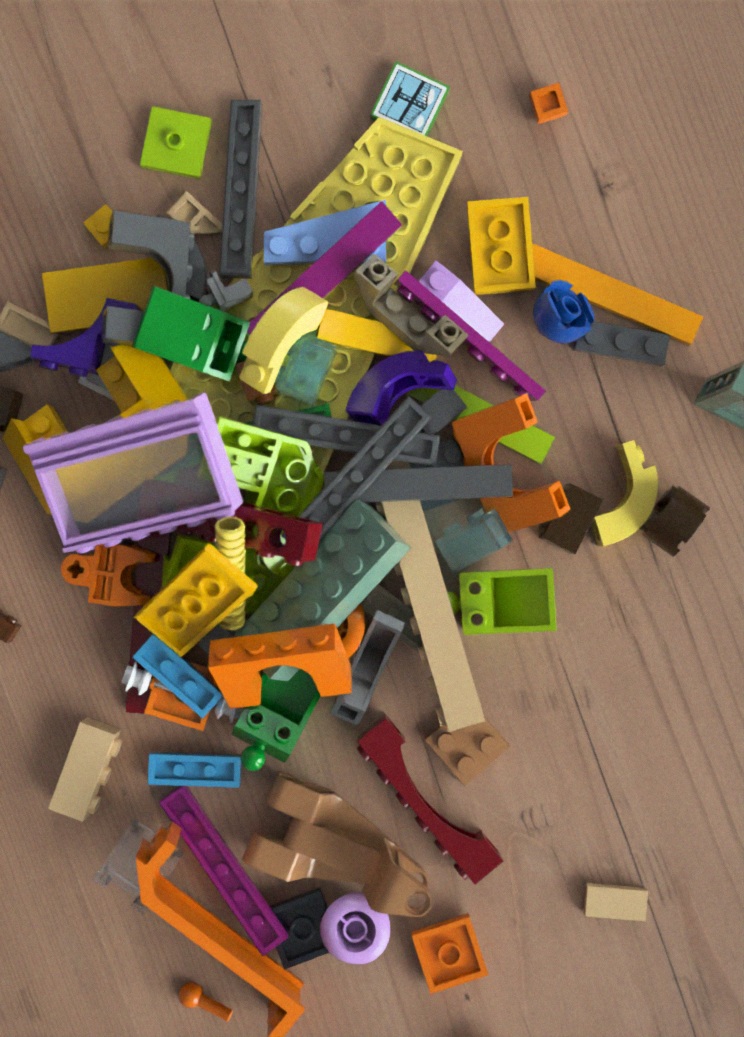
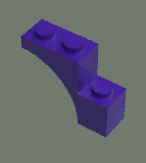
M106 298L104 307L97 320L83 334L71 341L58 345H32L30 357L40 362L39 367L47 370L58 371V367L69 369V374L87 378L88 373L98 375L96 369L101 366L105 345L107 344L112 347L118 345L101 343L103 311L107 306L133 310L142 309L134 303Z

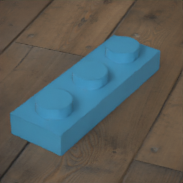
M154 634L132 657L202 718L207 715L223 696L216 685Z
M151 752L149 754L148 785L239 788L241 785V755Z

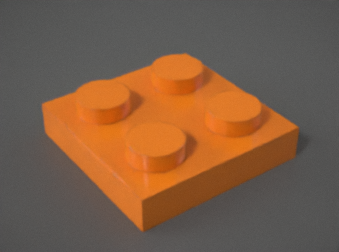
M469 913L411 931L430 994L489 975Z

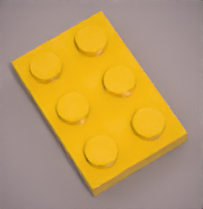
M528 197L467 201L473 293L475 295L535 290Z

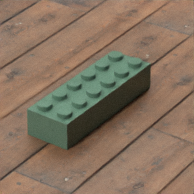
M356 499L319 540L315 560L303 562L302 566H296L234 636L240 637L333 623L338 628L411 547L372 506ZM278 665L262 670L269 679L289 681L300 668Z

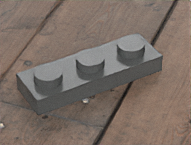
M593 322L590 324L592 329L576 340L574 345V351L662 367L665 365L670 335Z

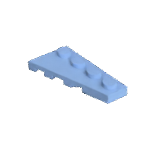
M381 201L265 231L264 264L313 265ZM386 241L366 260L373 254H376L386 263Z

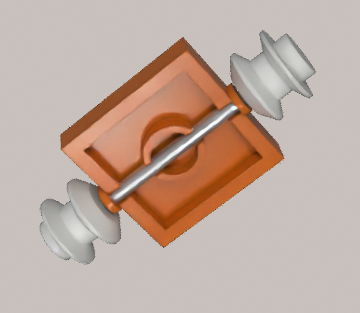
M135 661L133 667L127 665L121 682L127 685L125 691H128L133 686L138 688V693L141 695L147 691L149 685V688L152 689L144 712L145 714L204 731L209 712L204 718L200 717L157 678L153 677L151 679L152 674L149 671L138 669L137 661ZM189 662L218 687L208 667ZM222 696L215 704L214 712L217 719L224 714L229 716L230 723H232L234 718L239 719L244 707L230 709L224 696Z

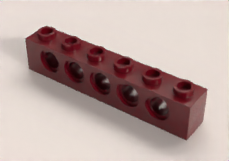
M145 480L138 516L147 519L174 512V503L176 504V511L220 501V497L216 494L163 480ZM243 502L234 511L235 514L231 516L242 520L245 524V550H247V547L256 549V555L267 558H274V555L284 557V563L295 566H302L303 562L315 560L323 523ZM211 517L207 518L206 522L194 527H188L187 524L178 525L175 532L186 535H193V532L202 534L201 539L216 542L215 525L219 520ZM254 524L258 528L257 536L253 533ZM282 531L286 535V542L284 545L280 539Z

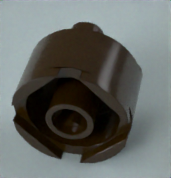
M672 485L657 502V505L661 507L659 511L654 510L639 529L643 531L642 535L674 557L680 551L677 547L682 541L684 543L689 541L707 516L704 513L709 511L710 507L682 487L678 486L676 488Z

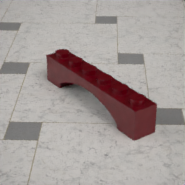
M386 714L358 736L357 742L359 746L357 750L367 762L372 759L379 769L376 773L387 786L392 783L398 791L395 795L399 802L406 809L411 807L418 815L415 817L418 825L424 832L427 833L430 830L437 838L434 841L435 845L444 856L448 854L452 856L456 861L453 866L464 880L469 877L476 885L503 862L500 852L482 830L474 833L453 824L440 815L424 799L413 783L403 760L401 745L405 743V737Z

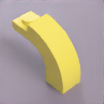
M305 287L293 289L280 297L266 311L252 331L242 352L247 358L239 379L263 394L271 392L288 350L303 334L318 329L328 301Z
M634 440L616 446L626 476V491L623 499L615 508L595 515L591 526L598 546H607L631 536L645 523L654 508L658 493L656 467L651 466L643 469L644 454L639 445L636 446Z

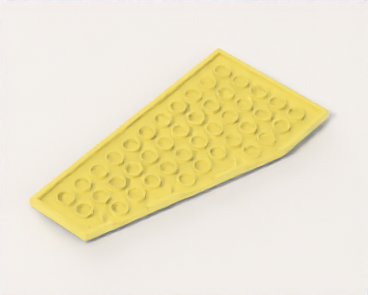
M378 117L354 144V148L291 214L290 219L284 226L386 200L387 208L402 224V227L386 241V264L398 273L391 286L397 293L398 287L394 283L405 270L411 274L460 162L463 151ZM263 248L259 254L256 253L253 257L252 279H247L253 291V297L224 312L251 322L311 265H265ZM362 264L323 298L328 301L326 309L379 321L368 311L354 277V272ZM234 278L228 286L245 278ZM247 332L244 338V341L246 342L250 337V335ZM305 333L295 341L282 361L275 379L280 395L274 396L273 402L262 406L298 411L329 404L332 418L348 420L349 414L345 409L351 393L359 380L370 370L376 354L331 343L325 347ZM173 363L170 372L187 399L190 400L198 394L206 392L215 420L220 416L241 423L253 421L256 403L251 404L246 399L236 364L230 381L182 364ZM310 446L312 455L324 475L334 449Z

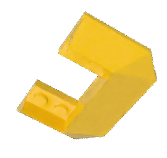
M117 345L110 347L115 356L96 369L122 412L117 417L122 416L125 418L144 409L150 408L154 410L173 401L179 400L183 402L188 400L162 357L132 346ZM47 404L24 421L11 418L2 439L47 514L52 515L28 454H25L23 446L36 439L44 437L45 440L65 431L69 433L54 407ZM189 434L56 469L75 520L86 523L91 522L143 486L145 480H152L185 457L189 448Z

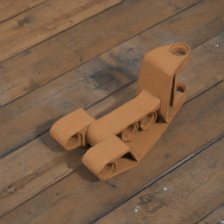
M285 773L277 774L266 803L278 811L293 816L285 837L279 836V838H275L254 830L242 858L246 864L284 881L317 878L364 884L362 891L371 910L378 913L421 917L428 913L432 901L430 891L428 890L427 873L422 866L334 791ZM411 873L420 874L423 877V883L412 876ZM424 894L426 902L420 908H413L407 902L409 896L416 897Z

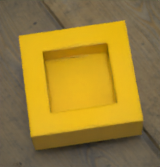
M107 204L83 222L104 249L108 246L109 222L113 213Z

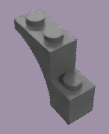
M376 611L351 665L352 693L337 695L330 714L356 726L359 725L405 622L396 619L390 614Z

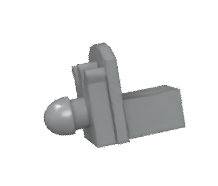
M213 270L209 273L210 278L206 279L207 282H205L209 295H203L199 299V303L209 307L216 305L218 310L224 312L252 298L253 291L246 278L224 288L216 271Z

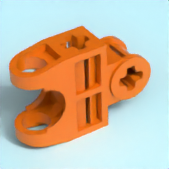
M119 543L111 547H104L103 544L95 545L94 554H71L67 556L61 564V574L64 580L70 584L89 587V603L114 607L145 605L150 600V595L142 594L141 590L134 587L131 581V573L139 564L155 563L156 554L130 544ZM79 567H84V572Z

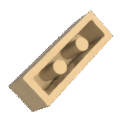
M89 717L79 723L48 807L49 810L81 822L90 814L94 815L101 801V797L97 796L100 786L106 785L112 768L108 767L111 756H117L122 744V740L118 738L121 729Z

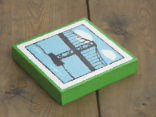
M396 61L370 114V119L376 121L378 117H381L428 137L450 91V86Z

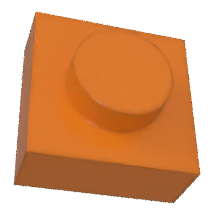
M559 83L530 91L529 99L537 124L567 115L568 109Z

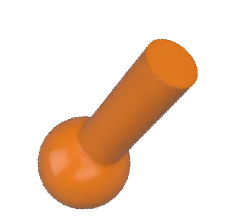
M195 982L184 984L179 991V1000L187 1008L199 1006L227 1022L233 1014V1010L204 995L201 986Z

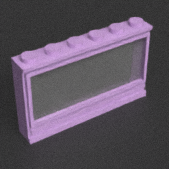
M206 392L183 402L177 400L154 410L148 408L125 418L119 416L100 425L90 424L71 433L65 431L45 440L42 437L23 446L25 454H28L63 542L64 548L62 550L64 553L76 550L77 554H82L93 550L95 545L103 544L104 547H111L121 543L124 538L131 537L132 541H136L149 536V532L158 530L159 534H165L177 529L178 525L187 524L188 527H194L206 522L207 518L215 517L216 520H220L225 517H231L235 514L234 511L243 503Z

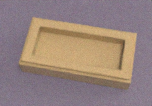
M8 301L0 314V331L30 347L32 345H56L61 335L59 333L51 334L49 322Z
M586 883L583 914L586 917L646 922L648 890L642 887Z

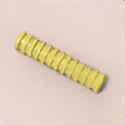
M235 517L222 518L215 525L216 550L245 574V524L242 520ZM245 601L223 619L219 626L226 630L241 628L246 622Z

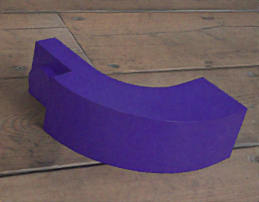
M421 350L398 353L377 363L365 373L352 391L345 411L353 421L382 426L387 420L392 405L404 393L417 388L454 390L457 379L447 363L439 360L429 362Z

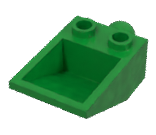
M152 286L132 347L230 381L235 364L246 361L247 356L242 352L247 343L244 341L250 322Z
M299 669L289 681L269 679L264 672L261 677L260 705L245 707L231 734L252 745L245 748L241 753V763L245 769L250 771L260 769L265 763V753L283 763L290 756L320 698V693L314 679L306 671ZM251 717L254 718L255 721H260L261 723L254 724L251 721ZM278 732H280L283 736H288V738L282 739L278 735Z

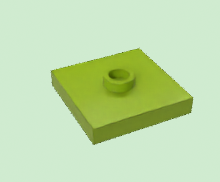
M152 106L140 166L143 169L201 180L212 126L211 118Z

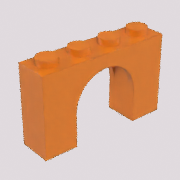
M527 393L451 422L453 436L460 445L464 455L465 466L494 465V450L502 437L538 423ZM560 481L531 490L513 488V497L478 498L484 507L487 525L492 529L494 536L560 518L570 510Z
M335 623L210 641L208 668L230 709L260 705L262 678L258 671L278 665L297 667L309 673L314 679L321 697L352 693L351 664Z

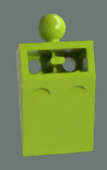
M553 568L459 573L461 597H458L453 592H447L453 614H456L459 609L462 610L463 635L557 631ZM473 582H477L481 586V591L478 594H474L471 591V584ZM478 613L483 617L482 624L477 625L473 622V614Z

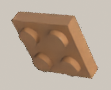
M485 716L484 722L450 732L447 729V725H439L424 738L464 786L510 747L508 742Z

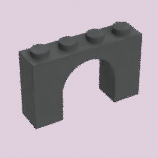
M114 210L109 222L108 249L139 253L154 259L165 272L168 291L190 299V295L186 294V282H190L192 277V264L188 263V252H192L194 247V233L190 232L191 222ZM107 306L103 311L101 343L132 346L144 311Z

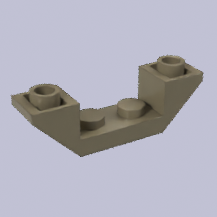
M373 254L354 272V277L368 311L412 350H421L427 354L449 357L468 337V334L446 315L433 325L391 288L398 273L376 254Z

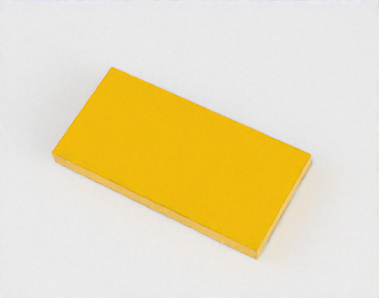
M152 258L42 273L51 334L87 330L100 315L106 298L137 304L144 311L152 286L168 291L165 272Z
M208 543L137 612L134 618L182 657L254 593L258 585Z

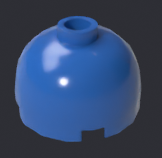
M557 280L550 283L535 300L533 317L537 330L542 336L553 342L564 344L576 341L592 329L590 324L594 322L595 316L592 306L582 292L576 295L570 290L573 286L572 284Z

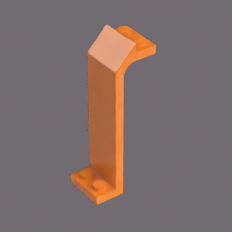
M173 821L166 829L161 826L150 842L143 838L136 855L141 903L268 997L270 1000L267 1005V1037H284L305 1011V1006L301 1004L300 989L303 987L304 982L287 969L284 970L283 966L266 954L262 957L253 943L162 875L160 868L176 849L182 828Z

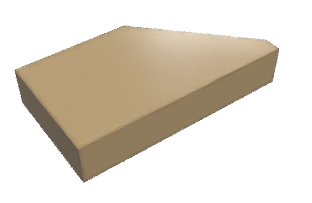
M187 191L166 212L172 220L191 222L190 232L194 233V236L222 234L223 224Z

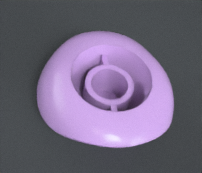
M353 892L338 898L327 908L321 920L320 936L325 948L338 960L351 964H366L377 959L385 950L390 937V921L388 914L378 913L370 909L363 892Z

